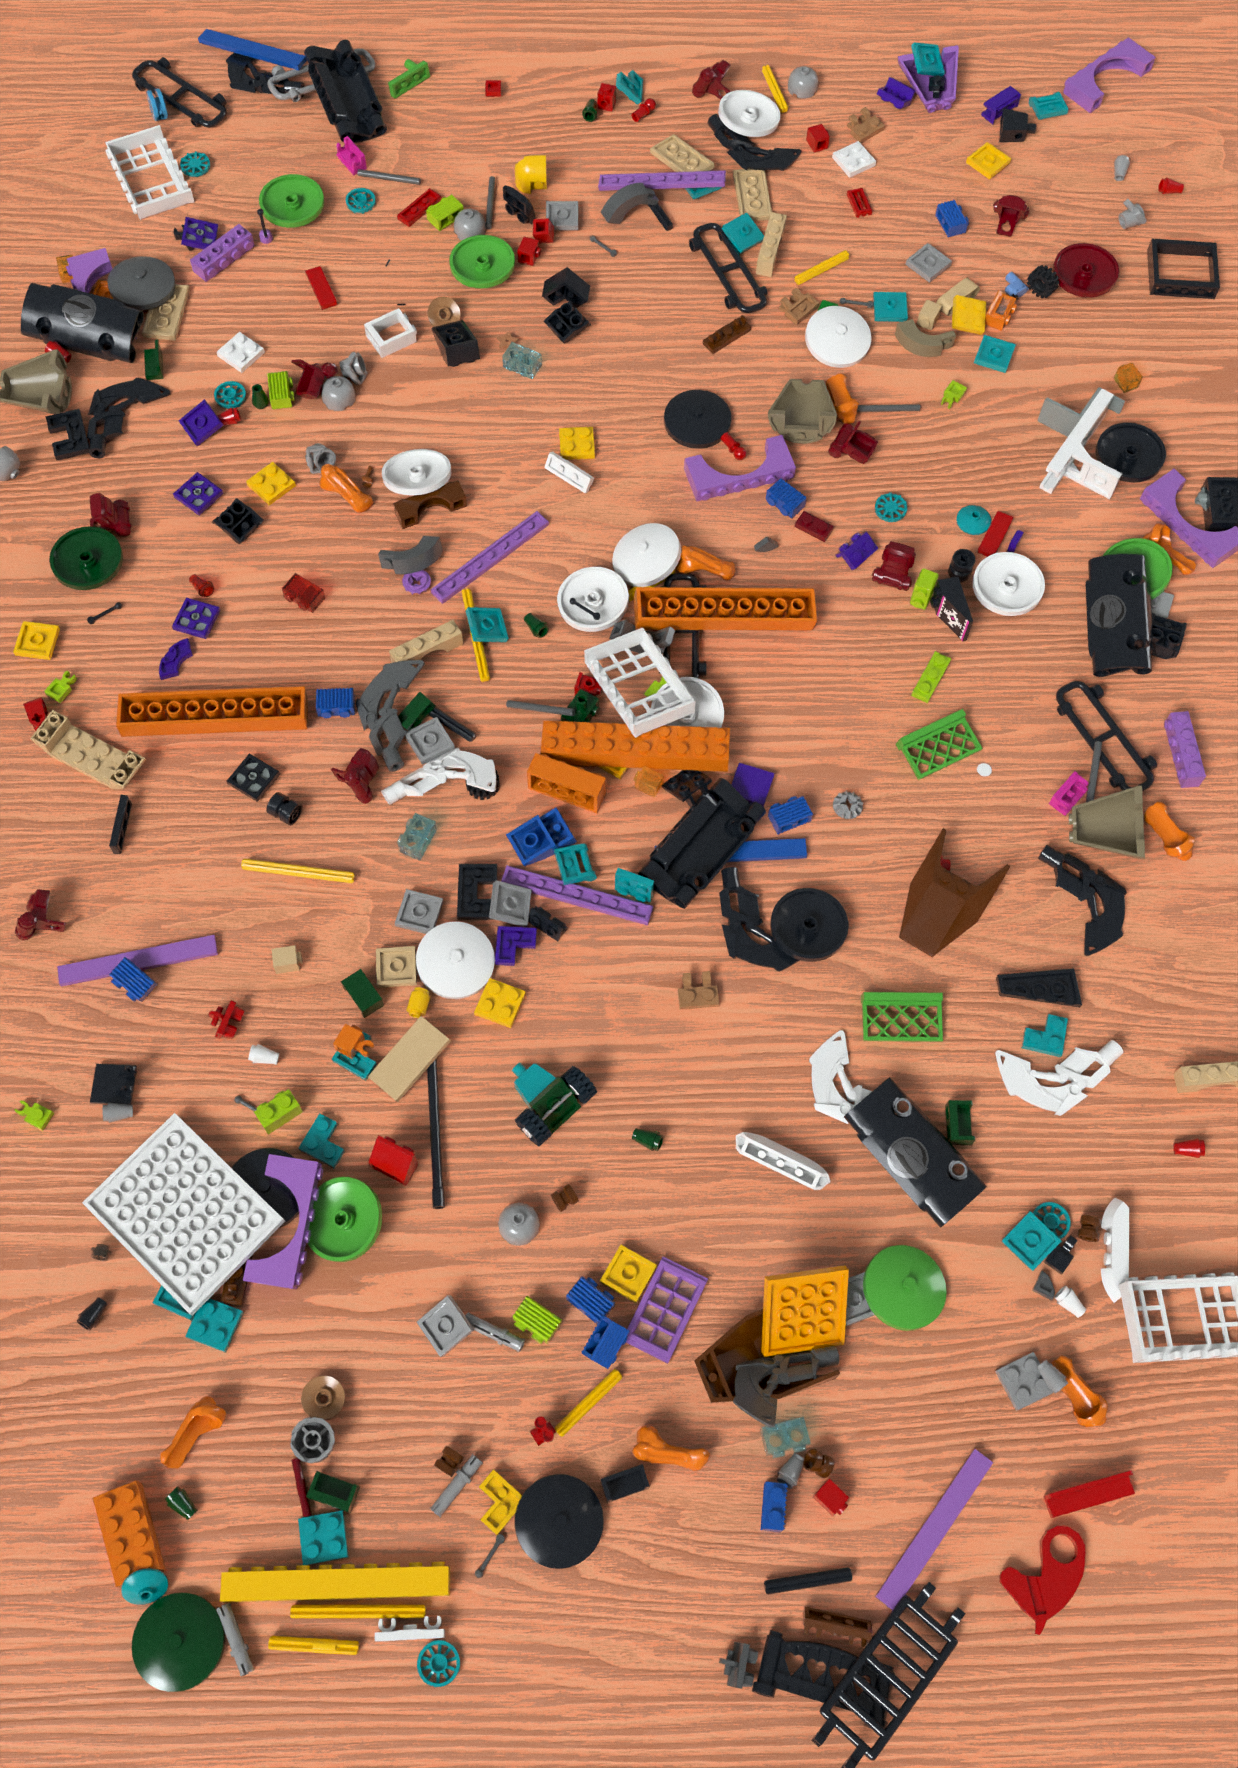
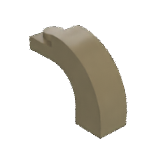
M913 319L897 323L895 331L897 340L906 350L923 357L941 356L943 349L953 347L956 338L954 331L939 335H927L917 328Z

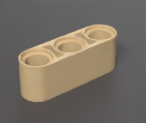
M966 277L943 294L936 303L942 305L941 311L949 317L953 312V298L956 295L974 298L978 294L980 287Z

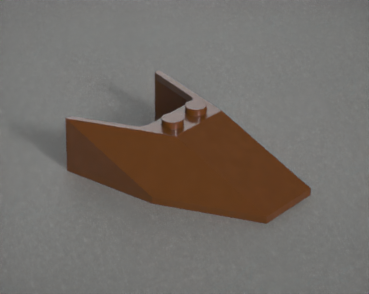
M944 828L910 883L899 934L900 939L932 958L978 922L1011 867L1007 864L979 886H975L943 868L940 861L946 835V829Z
M763 1309L746 1315L694 1360L711 1403L733 1402V1399L736 1397V1365L764 1357L761 1352ZM836 1370L826 1375H816V1379L789 1382L790 1384L786 1385L778 1383L770 1397L781 1399L832 1381L840 1375V1372ZM772 1374L763 1378L759 1383L763 1390L766 1389Z

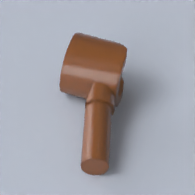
M368 466L367 473L362 476V485L368 488L373 484V478L370 477L372 466Z

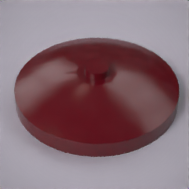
M1078 243L1065 247L1057 254L1053 264V272H1056L1055 276L1059 278L1057 280L1059 281L1058 285L1062 289L1075 296L1092 298L1108 293L1115 286L1119 276V265L1114 256L1106 249L1094 244Z

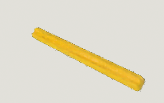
M463 589L462 597L466 611L468 607L475 606L471 589ZM471 634L480 681H489L490 675L483 643L473 642Z
M245 858L241 863L243 870L345 883H353L355 879L354 872Z
M292 1605L290 1609L291 1618H424L426 1615L425 1605Z

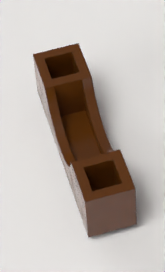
M457 480L449 482L433 492L401 499L393 503L395 515L402 529L419 524L421 513L429 507L441 506L453 512L467 507V500Z

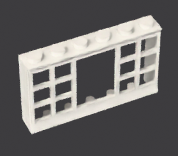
M160 125L105 142L107 146L105 152L108 160L112 159L110 163L113 170H117L115 174L118 181H122L120 182L122 190L127 192L125 195L128 202L132 203V211L138 215L140 220L141 218L171 210L187 203H194L191 188L188 187L187 181H184L183 173L179 170L177 161L173 157L171 148L168 147L166 138L163 137ZM155 143L157 149L146 152L144 146ZM140 147L143 154L132 157L130 150ZM123 152L127 153L129 158L117 161L115 155ZM160 153L162 159L151 163L149 156ZM145 157L148 164L137 167L134 161ZM131 162L133 169L123 172L120 165ZM165 163L173 181L137 193L132 192L125 175ZM172 185L176 186L177 192L166 194L164 188ZM161 189L163 196L152 199L150 192ZM146 194L149 201L138 204L135 197Z
M644 628L584 650L585 664L635 738L692 713L695 714V697L690 695L686 684L680 681L676 670L671 668L668 659L663 657L659 646L654 644L651 635L647 634ZM640 644L645 652L634 656L629 648ZM625 650L630 658L618 662L613 654ZM609 656L614 664L603 668L598 660ZM649 656L653 663L641 667L637 660ZM633 662L637 670L626 674L622 666ZM656 667L670 688L628 705L614 683ZM618 668L622 676L611 680L606 672ZM674 692L679 700L667 704L662 696ZM658 698L663 706L651 710L646 702ZM642 704L647 713L636 717L631 708Z
M1233 1272L1221 1274L1220 1277H1216L1215 1273L1205 1274L1200 1278H1197L1196 1274L1185 1275L1180 1279H1177V1275L1166 1276L1164 1279L1159 1280L1157 1276L1146 1277L1145 1280L1131 1277L1125 1279L1126 1282L1118 1285L1130 1339L1133 1363L1238 1357V1342L1230 1343L1227 1327H1236L1238 1322H1225L1222 1308L1235 1306L1238 1318V1276H1235ZM1231 1286L1234 1301L1221 1302L1218 1287ZM1213 1287L1216 1302L1203 1303L1200 1288ZM1195 1288L1206 1344L1173 1346L1162 1290ZM1156 1290L1159 1305L1146 1306L1143 1291ZM1134 1291H1138L1141 1306L1136 1307ZM1217 1307L1220 1323H1207L1204 1308ZM1160 1310L1163 1326H1150L1147 1311ZM1137 1311H1142L1145 1327H1140ZM1221 1327L1224 1343L1212 1344L1208 1328ZM1151 1331H1164L1167 1346L1154 1347ZM1142 1332H1146L1149 1345L1147 1348L1144 1347Z

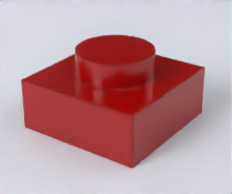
M486 80L485 97H501V80Z

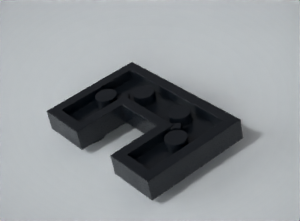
M80 409L45 416L50 434L67 430L69 438L52 443L56 461L89 453L90 447Z
M459 864L457 920H495L489 918L491 899H477L478 884L493 885L497 880V864Z

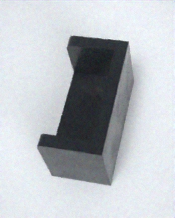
M643 1464L600 1479L607 1503L644 1491L650 1487Z

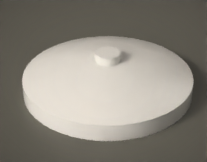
M735 90L727 93L721 99L718 108L719 117L725 126L738 134L749 137H762L771 134L778 127L780 120V111L777 105L767 96L751 90Z
M829 306L820 309L810 318L805 331V341L809 351L818 361L831 367L845 368L859 363L866 356L871 345V332L867 322L857 312L842 306Z
M415 449L399 453L390 458L382 468L384 485L389 490L402 495H422L433 492L444 486L452 473L449 459L440 452L428 449Z
M650 523L638 526L625 534L615 547L612 558L613 568L624 582L630 586L646 587L654 585L669 576L677 566L681 556V544L675 532L663 524Z
M1000 552L986 557L979 563L973 576V590L980 603L990 611L1005 616H1017L1033 610L1039 604L1045 590V580L1039 567L1029 558L1017 553Z
M587 567L572 573L564 580L558 591L557 603L562 618L570 626L581 631L596 632L608 629L621 620L628 608L629 594L626 583L614 571L603 567ZM575 598L578 603L594 613H600V619L595 620L591 614L576 605H571L570 599Z
M694 677L679 678L681 682L686 684L690 695H693L696 699L695 714L692 713L666 725L721 728L724 720V707L718 692L709 683ZM667 683L664 684L657 693L670 688ZM674 692L662 696L667 704L679 700ZM656 698L652 701L650 709L654 710L663 705Z
M447 922L434 927L422 938L416 954L417 972L423 984L436 995L448 999L467 998L482 990L489 978H491L495 963L494 950L487 936L475 926L464 922Z

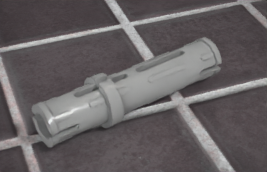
M469 1312L466 1314V1318L475 1331L497 1341V1344L501 1346L504 1344L517 1352L522 1350L525 1339L519 1338L509 1333L508 1329H501Z
M472 1454L462 1469L456 1471L457 1475L430 1509L441 1518L463 1487L472 1481L471 1477L483 1462Z
M228 1603L223 1605L222 1608H217L216 1611L232 1650L230 1652L231 1657L235 1658L240 1676L242 1677L255 1669L247 1652L249 1647L243 1641L231 1604Z

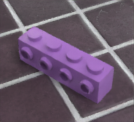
M240 224L236 225L190 259L193 272L207 282L255 246L252 234Z
M1189 711L1170 713L1164 722V728L1167 733L1180 787H1199L1206 775Z

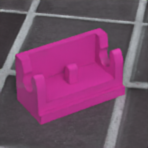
M348 136L344 138L345 144L343 147H341L339 142L337 143L336 156L353 176L357 174L358 169H367L365 155Z
M1074 771L1053 795L1049 805L1066 816L1087 792L1088 788L1086 787L1089 783Z

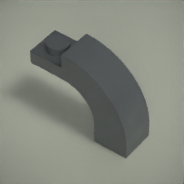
M633 183L614 193L605 203L601 214L607 223L621 224L624 216L631 208L640 204L656 205L659 199L655 192L650 188L646 189L643 183Z
M423 536L418 545L406 551L380 550L378 556L382 569H393L395 574H410L421 571L435 563L441 556L443 549L440 537Z
M627 620L618 622L614 625L609 639L612 640L635 631V626ZM669 626L659 631L646 632L651 635L654 644L659 646L661 654H663L665 647L672 643L675 630ZM640 644L629 648L630 651L636 653L645 652Z

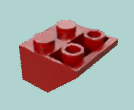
M378 1135L368 1162L370 1167L407 1186L418 1166L414 1150L405 1145L403 1147L395 1144L396 1141L388 1136L383 1138Z

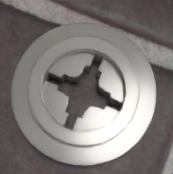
M846 790L834 798L833 809L841 818L853 819L862 812L863 802L855 792L850 793ZM847 799L852 804L850 810L847 808V805H844Z

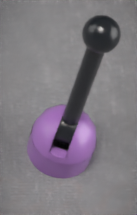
M258 209L257 214L260 216L263 229L259 232V238L262 243L268 244L273 240L272 233L265 228L264 211Z

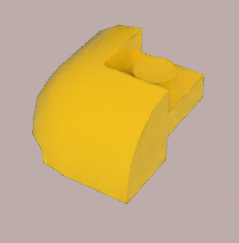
M546 155L524 156L523 160L517 164L515 163V184L519 191L531 194L533 189H547Z

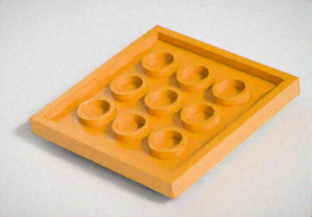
M846 1265L765 1276L761 1349L764 1357L844 1345L849 1269Z

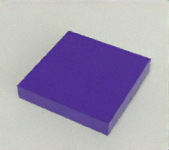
M205 399L178 420L197 447L223 426V423Z
M739 763L731 785L748 803L757 802L764 807L775 773Z

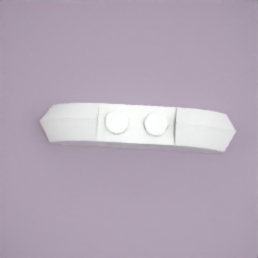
M742 1132L736 1135V1149L740 1154L813 1190H821L831 1182L828 1173L820 1165L787 1147L754 1133Z
M1114 1198L1107 1206L1101 1228L1107 1231L1104 1234V1244L1107 1245V1253L1104 1254L1103 1259L1106 1268L1101 1269V1277L1104 1288L1114 1303L1121 1298L1118 1285L1126 1282L1125 1279L1129 1278V1207L1117 1198Z

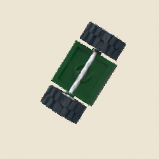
M572 1066L561 1077H557L529 1103L533 1111L526 1108L515 1118V1122L535 1145L541 1146L581 1108L577 1100L579 1099L581 1103L586 1104L597 1093L596 1087L593 1086L594 1084L590 1082V1079L579 1068Z

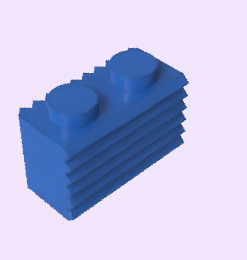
M955 200L938 204L935 216L947 237L966 233L969 220L966 216L964 217L961 206L957 205Z
M782 478L774 483L766 492L768 504L777 507L784 516L788 515L793 519L805 507L806 496L798 492V490L790 486Z
M353 688L317 689V715L322 718H330L331 716L347 718L350 715H355V694Z
M797 796L791 797L783 804L776 803L770 807L768 817L778 835L811 822L813 816L804 796L799 798Z
M126 957L109 974L113 978L111 982L119 989L124 987L128 991L126 995L134 1002L137 999L142 1002L158 985Z
M582 1276L566 1295V1299L590 1318V1320L598 1324L601 1316L607 1317L615 1307L614 1297L605 1290L602 1293L597 1289L598 1284L590 1277L585 1279Z
M603 1315L592 1335H590L584 1350H582V1354L609 1369L611 1364L616 1361L617 1353L621 1346L626 1343L627 1335L630 1331Z
M764 1483L760 1530L782 1532L785 1529L783 1526L785 1525L784 1516L786 1515L784 1511H786L785 1502L787 1500L785 1497H787V1484Z

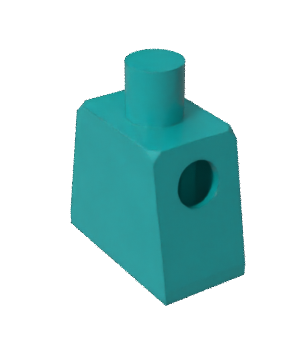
M518 1063L512 1069V1072L518 1077L514 1082L515 1089L529 1109L533 1111L529 1103L553 1082L556 1077L535 1063L528 1069L521 1063Z

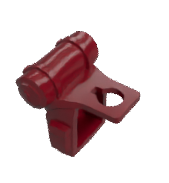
M722 60L715 63L712 67L703 69L698 80L693 84V95L701 98L706 93H709L721 100L723 96L717 89L725 91L726 94L732 92L721 83L731 65Z
M1007 195L994 202L993 210L999 216L996 233L1012 237L1016 223L1020 219L1025 220L1029 215L1030 210L1026 205V201L1018 196ZM1006 221L1009 222L1011 227L1007 232L1001 228Z
M301 359L291 361V363L303 369L295 395L305 399L317 398L322 391L324 379L331 378L338 373L337 366L333 363H314L310 365Z
M858 421L855 427L850 424H843L835 440L830 444L828 453L834 458H839L844 453L857 462L865 464L874 452L878 441L868 433L857 430L861 421Z
M100 492L91 495L90 510L92 518L90 519V527H95V523L98 522L101 525L98 528L115 530V533L121 537L129 536L132 525L130 523V507L128 502L121 499L112 502Z
M890 541L885 546L882 554L883 564L881 567H876L872 572V581L897 588L898 590L908 591L912 585V579L908 576L909 568L913 567L915 561V548Z
M360 748L352 757L345 771L332 768L331 771L339 781L351 787L355 797L361 803L366 804L372 800L373 796L369 783L375 777L379 765L376 758L368 750Z
M37 889L34 894L30 895L26 906L28 912L17 918L15 934L20 940H29L35 933V930L64 932L65 922L46 919L49 890Z

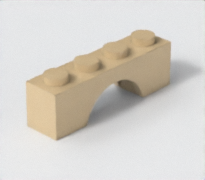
M771 212L757 259L756 274L772 277L779 244L785 231L787 215Z
M451 620L389 650L391 663L421 660L425 655L435 650L449 652L463 645L462 632L455 621Z
M1238 1061L1180 1067L1174 1073L1178 1093L1196 1092L1207 1087L1224 1084L1235 1085L1238 1088Z

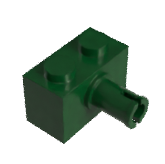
M580 689L567 707L575 709V715H561V721L591 722L592 717H596L600 711L599 698Z

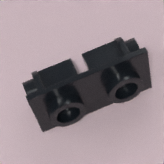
M532 907L528 922L558 942L561 933L564 934L568 928L565 926L566 924L556 917L550 920L551 914L542 909V907Z

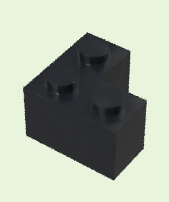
M566 267L544 281L542 297L553 306L566 299L568 302L571 301L577 308L588 301L590 285Z

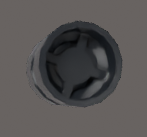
M967 549L957 550L952 556L948 569L950 578L959 577L960 582L968 580L975 564L974 554Z
M277 792L269 800L266 812L275 818H280V821L291 826L300 817L303 806L293 799L289 801L288 796Z

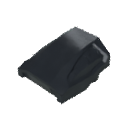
M505 185L503 187V199L507 202L505 204L506 211L510 215L517 213V218L521 223L525 224L528 221L532 225L533 219L536 218L530 200L514 188Z
M571 301L555 309L544 320L545 324L564 344L582 332L587 326H591V323L584 318Z
M236 498L212 523L221 528L240 545L264 520L252 508Z
M1152 613L1154 650L1151 655L1162 659L1176 658L1182 644L1187 623H1180Z

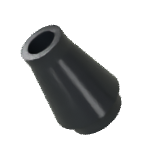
M97 1297L92 1304L78 1315L77 1323L88 1331H91L93 1327L96 1328L108 1304L103 1299Z

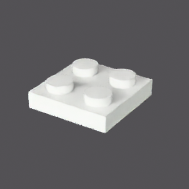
M859 141L833 152L832 158L849 178L876 165V160Z
M238 332L217 351V356L243 373L265 351L256 342Z

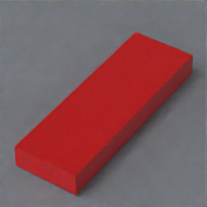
M429 188L397 215V219L408 227L412 226L426 214L429 206L441 201V195Z
M321 266L305 270L307 279L321 309L336 306L337 301Z
M997 511L977 553L986 557L995 554L1014 517Z

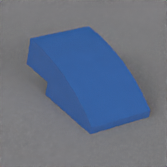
M557 808L552 809L541 817L539 815L535 816L506 834L524 866L554 855V849L568 847L577 842Z

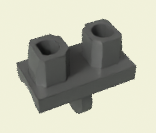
M734 1642L733 1651L728 1650L727 1658L719 1659V1663L725 1665L724 1674L728 1675L727 1686L740 1689L753 1686L754 1675L745 1672L747 1662L752 1664L757 1662L758 1651L749 1648V1644Z

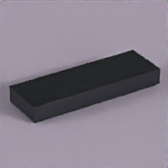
M121 795L109 844L114 854L122 852L132 808L128 795Z

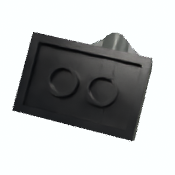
M1206 478L1201 491L1195 498V504L1201 505L1203 508L1205 531L1220 532L1229 530L1234 526L1238 527V478Z

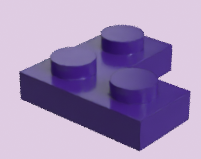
M498 926L495 965L515 966L516 948L536 949L537 928Z

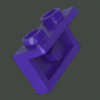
M889 77L886 86L879 88L877 95L883 101L893 103V106L898 109L910 106L915 94L914 89L893 77Z
M867 531L861 534L859 532L854 534L850 538L851 541L838 548L840 551L835 554L837 558L842 556L851 570L856 569L878 549Z

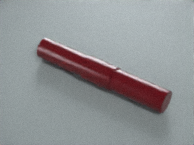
M294 1458L291 1461L303 1518L310 1517L312 1512L309 1498L306 1497L308 1491L301 1460Z

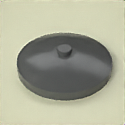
M146 256L132 257L120 262L111 270L107 281L110 295L114 300L137 310L152 309L164 304L173 295L176 286L172 269L165 262Z

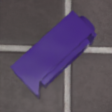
M1012 86L1007 87L984 102V106L988 109L983 111L981 115L993 124L995 119L1002 116L1003 108L1011 110L1014 107H1018L1021 94Z

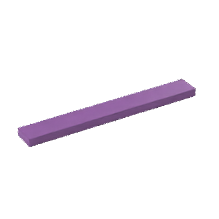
M726 170L600 175L598 188L599 191L620 190L633 183H643L646 189L725 187Z
M536 511L433 587L431 593L442 604L546 528L549 525V521Z
M508 865L501 882L531 889L533 894L647 926L653 910L652 905L576 884L563 885L562 880Z
M215 935L57 966L59 985L62 987L111 977L109 974L124 957L128 958L141 970L215 956L218 955Z
M976 1449L972 1451L876 1594L875 1597L891 1610L906 1595L993 1464L992 1461Z

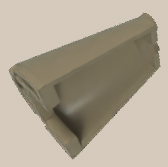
M52 350L2 370L0 376V386L2 387L0 389V403L50 414L64 412L71 400L72 384L71 377H67L65 369L68 366L59 350Z
M789 379L768 411V419L772 429L783 435L785 440L799 444L813 443L821 440L824 435L831 432L837 418L836 410L824 380H812L809 384H805L802 382V379Z
M1136 786L1072 807V813H1069V825H1073V831H1069V842L1128 857L1145 859L1142 786Z

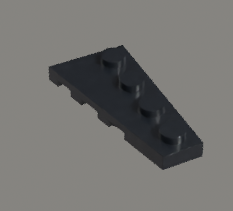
M1074 968L1002 974L996 977L999 996L1079 1008L1082 1006Z

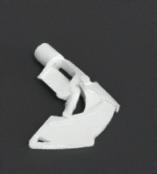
M455 748L427 762L423 768L415 770L391 786L381 790L387 803L391 805L406 795L423 796L430 789L445 783L447 778L466 779L467 785L494 792L496 790L494 761ZM461 768V769H465L466 771H465V772H457V771L448 770V769ZM423 778L421 781L415 783L414 785H412V786L409 785L410 783L416 781L417 779Z
M840 1030L815 1051L810 1057L809 1062L812 1065L811 1077L813 1094L816 1101L814 1103L815 1110L848 1124L844 1116L872 1091L862 1088L861 1085L852 1088L850 1081L847 1079L843 1066L849 1064L845 1033L843 1030ZM841 1037V1040L834 1041L836 1038ZM836 1074L839 1075L848 1101L838 1093L834 1086L833 1079Z
M1110 1040L1098 1052L1075 1047V1051L1060 1065L1057 1064L1055 1066L1056 1073L1031 1070L1030 1062L1000 1050L995 1052V1056L1009 1095H1016L1034 1106L1056 1112L1054 1115L1061 1116L1088 1096L1081 1091L1085 1087L1094 1088L1111 1072L1109 1066L1124 1051L1114 1040ZM1000 1056L1005 1057L1003 1064ZM1094 1061L1102 1065L1091 1077L1081 1075ZM1036 1078L1059 1082L1060 1084H1065L1069 1080L1071 1083L1061 1087L1041 1086Z

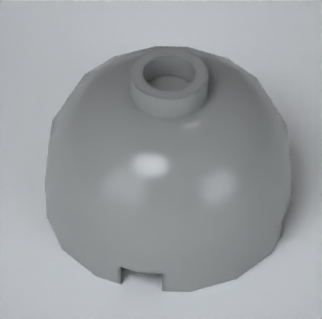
M801 66L791 72L788 79V91L790 94L793 95L794 93L797 95V98L806 99L812 97L814 92H817L818 76L812 68Z
M464 209L457 214L454 219V233L457 234L460 240L471 236L485 235L486 223L479 211Z
M333 376L324 382L321 397L328 409L343 411L345 407H351L355 402V390L352 383L345 377Z
M4 446L0 448V481H8L11 478L15 479L20 473L18 470L20 460L11 448Z
M518 1202L504 1208L499 1217L498 1227L501 1236L509 1244L521 1246L530 1243L536 1237L540 1223L538 1215L532 1207Z
M316 1417L305 1418L298 1422L292 1430L291 1449L294 1455L301 1461L307 1463L321 1462L333 1451L335 1433L331 1425L324 1419Z

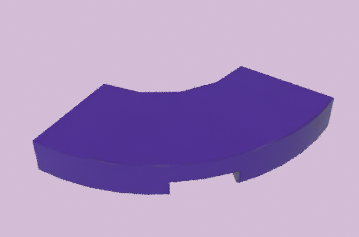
M188 638L172 645L164 658L161 659L159 666L161 680L179 676L181 664L193 656Z

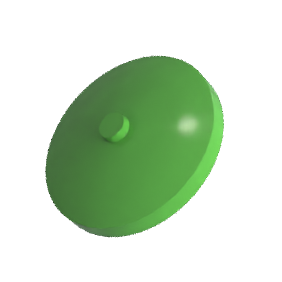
M288 174L271 180L263 187L259 195L260 209L264 211L263 216L269 222L281 227L294 228L314 221L321 214L324 207V196L321 187L313 179L303 175Z
M476 235L462 240L453 248L449 263L453 276L460 283L472 288H490L503 283L511 276L515 267V257L512 248L504 240L491 235Z
M1142 538L1126 539L1111 546L1103 555L1137 554L1145 556L1151 600L1163 593L1170 583L1172 576L1171 558L1163 547L1151 540Z
M351 1177L330 1179L318 1187L319 1197L317 1201H314L313 1205L315 1217L309 1225L311 1237L308 1245L318 1256L326 1260L348 1262L365 1254L375 1243L382 1225V1208L374 1190L363 1181Z
M895 1245L885 1248L872 1258L866 1267L863 1277V1291L868 1306L878 1319L892 1328L904 1331L921 1329L933 1322L945 1305L947 1292L942 1271L929 1255L915 1247Z

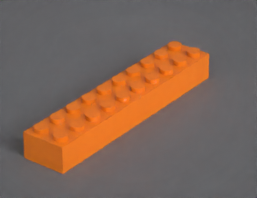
M636 587L634 594L636 630L644 628V630H661L669 626L674 630H813L817 622L814 588Z
M305 686L119 693L116 727L121 737L307 730L308 696Z
M543 721L540 753L548 755L551 759L562 760L568 763V765L728 772L730 728L663 725L635 738L626 724Z

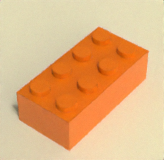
M535 753L527 770L528 789L598 813L606 793V778L601 774L591 773L582 767H574L568 765L565 761H557L551 759L548 755Z
M133 1481L93 1497L116 1587L121 1588L122 1583L130 1574L141 1569L152 1568L162 1572L166 1571L143 1484L139 1481Z

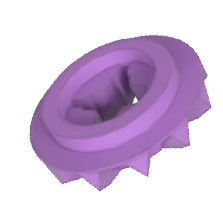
M421 570L405 574L402 583L406 591L411 592L412 595L414 593L420 595L421 592H426L427 588L430 587L431 578L426 571ZM413 580H420V585H418L417 583L414 584Z

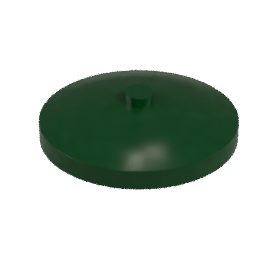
M90 526L80 527L65 533L56 541L51 549L49 562L54 576L60 583L76 590H91L107 584L117 575L122 566L123 552L116 537L107 530Z
M174 1593L155 1601L140 1617L132 1637V1657L138 1673L151 1686L167 1692L189 1690L204 1682L218 1666L225 1647V1631L216 1608L206 1599L190 1593Z

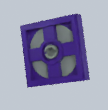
M186 217L181 245L204 250L216 241L218 224Z
M196 472L173 493V496L200 516L224 493L221 488Z
M186 597L172 628L182 633L207 639L219 615L220 607Z

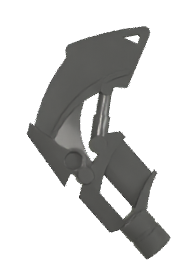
M408 660L385 664L383 670L371 681L360 699L357 698L355 703L364 731L368 727L371 730L369 734L370 741L377 756L383 757L390 772L398 771L404 766L398 749L407 732L403 729L397 716V709L392 708L397 693L400 692V688L407 689L425 665L423 660ZM391 691L388 699H386L383 708L379 710L380 703L384 694L386 692ZM383 731L390 742L386 748H384L380 739Z
M835 1346L812 1349L811 1351L775 1355L773 1358L767 1356L738 1363L736 1365L737 1373L735 1378L736 1397L733 1399V1403L762 1424L770 1428L775 1427L778 1399L770 1396L778 1383L786 1385L790 1384L789 1382L811 1378L816 1379L819 1368L839 1364L837 1348ZM810 1360L811 1362L808 1364L789 1367L791 1363ZM772 1374L766 1389L763 1390L759 1383L763 1378Z

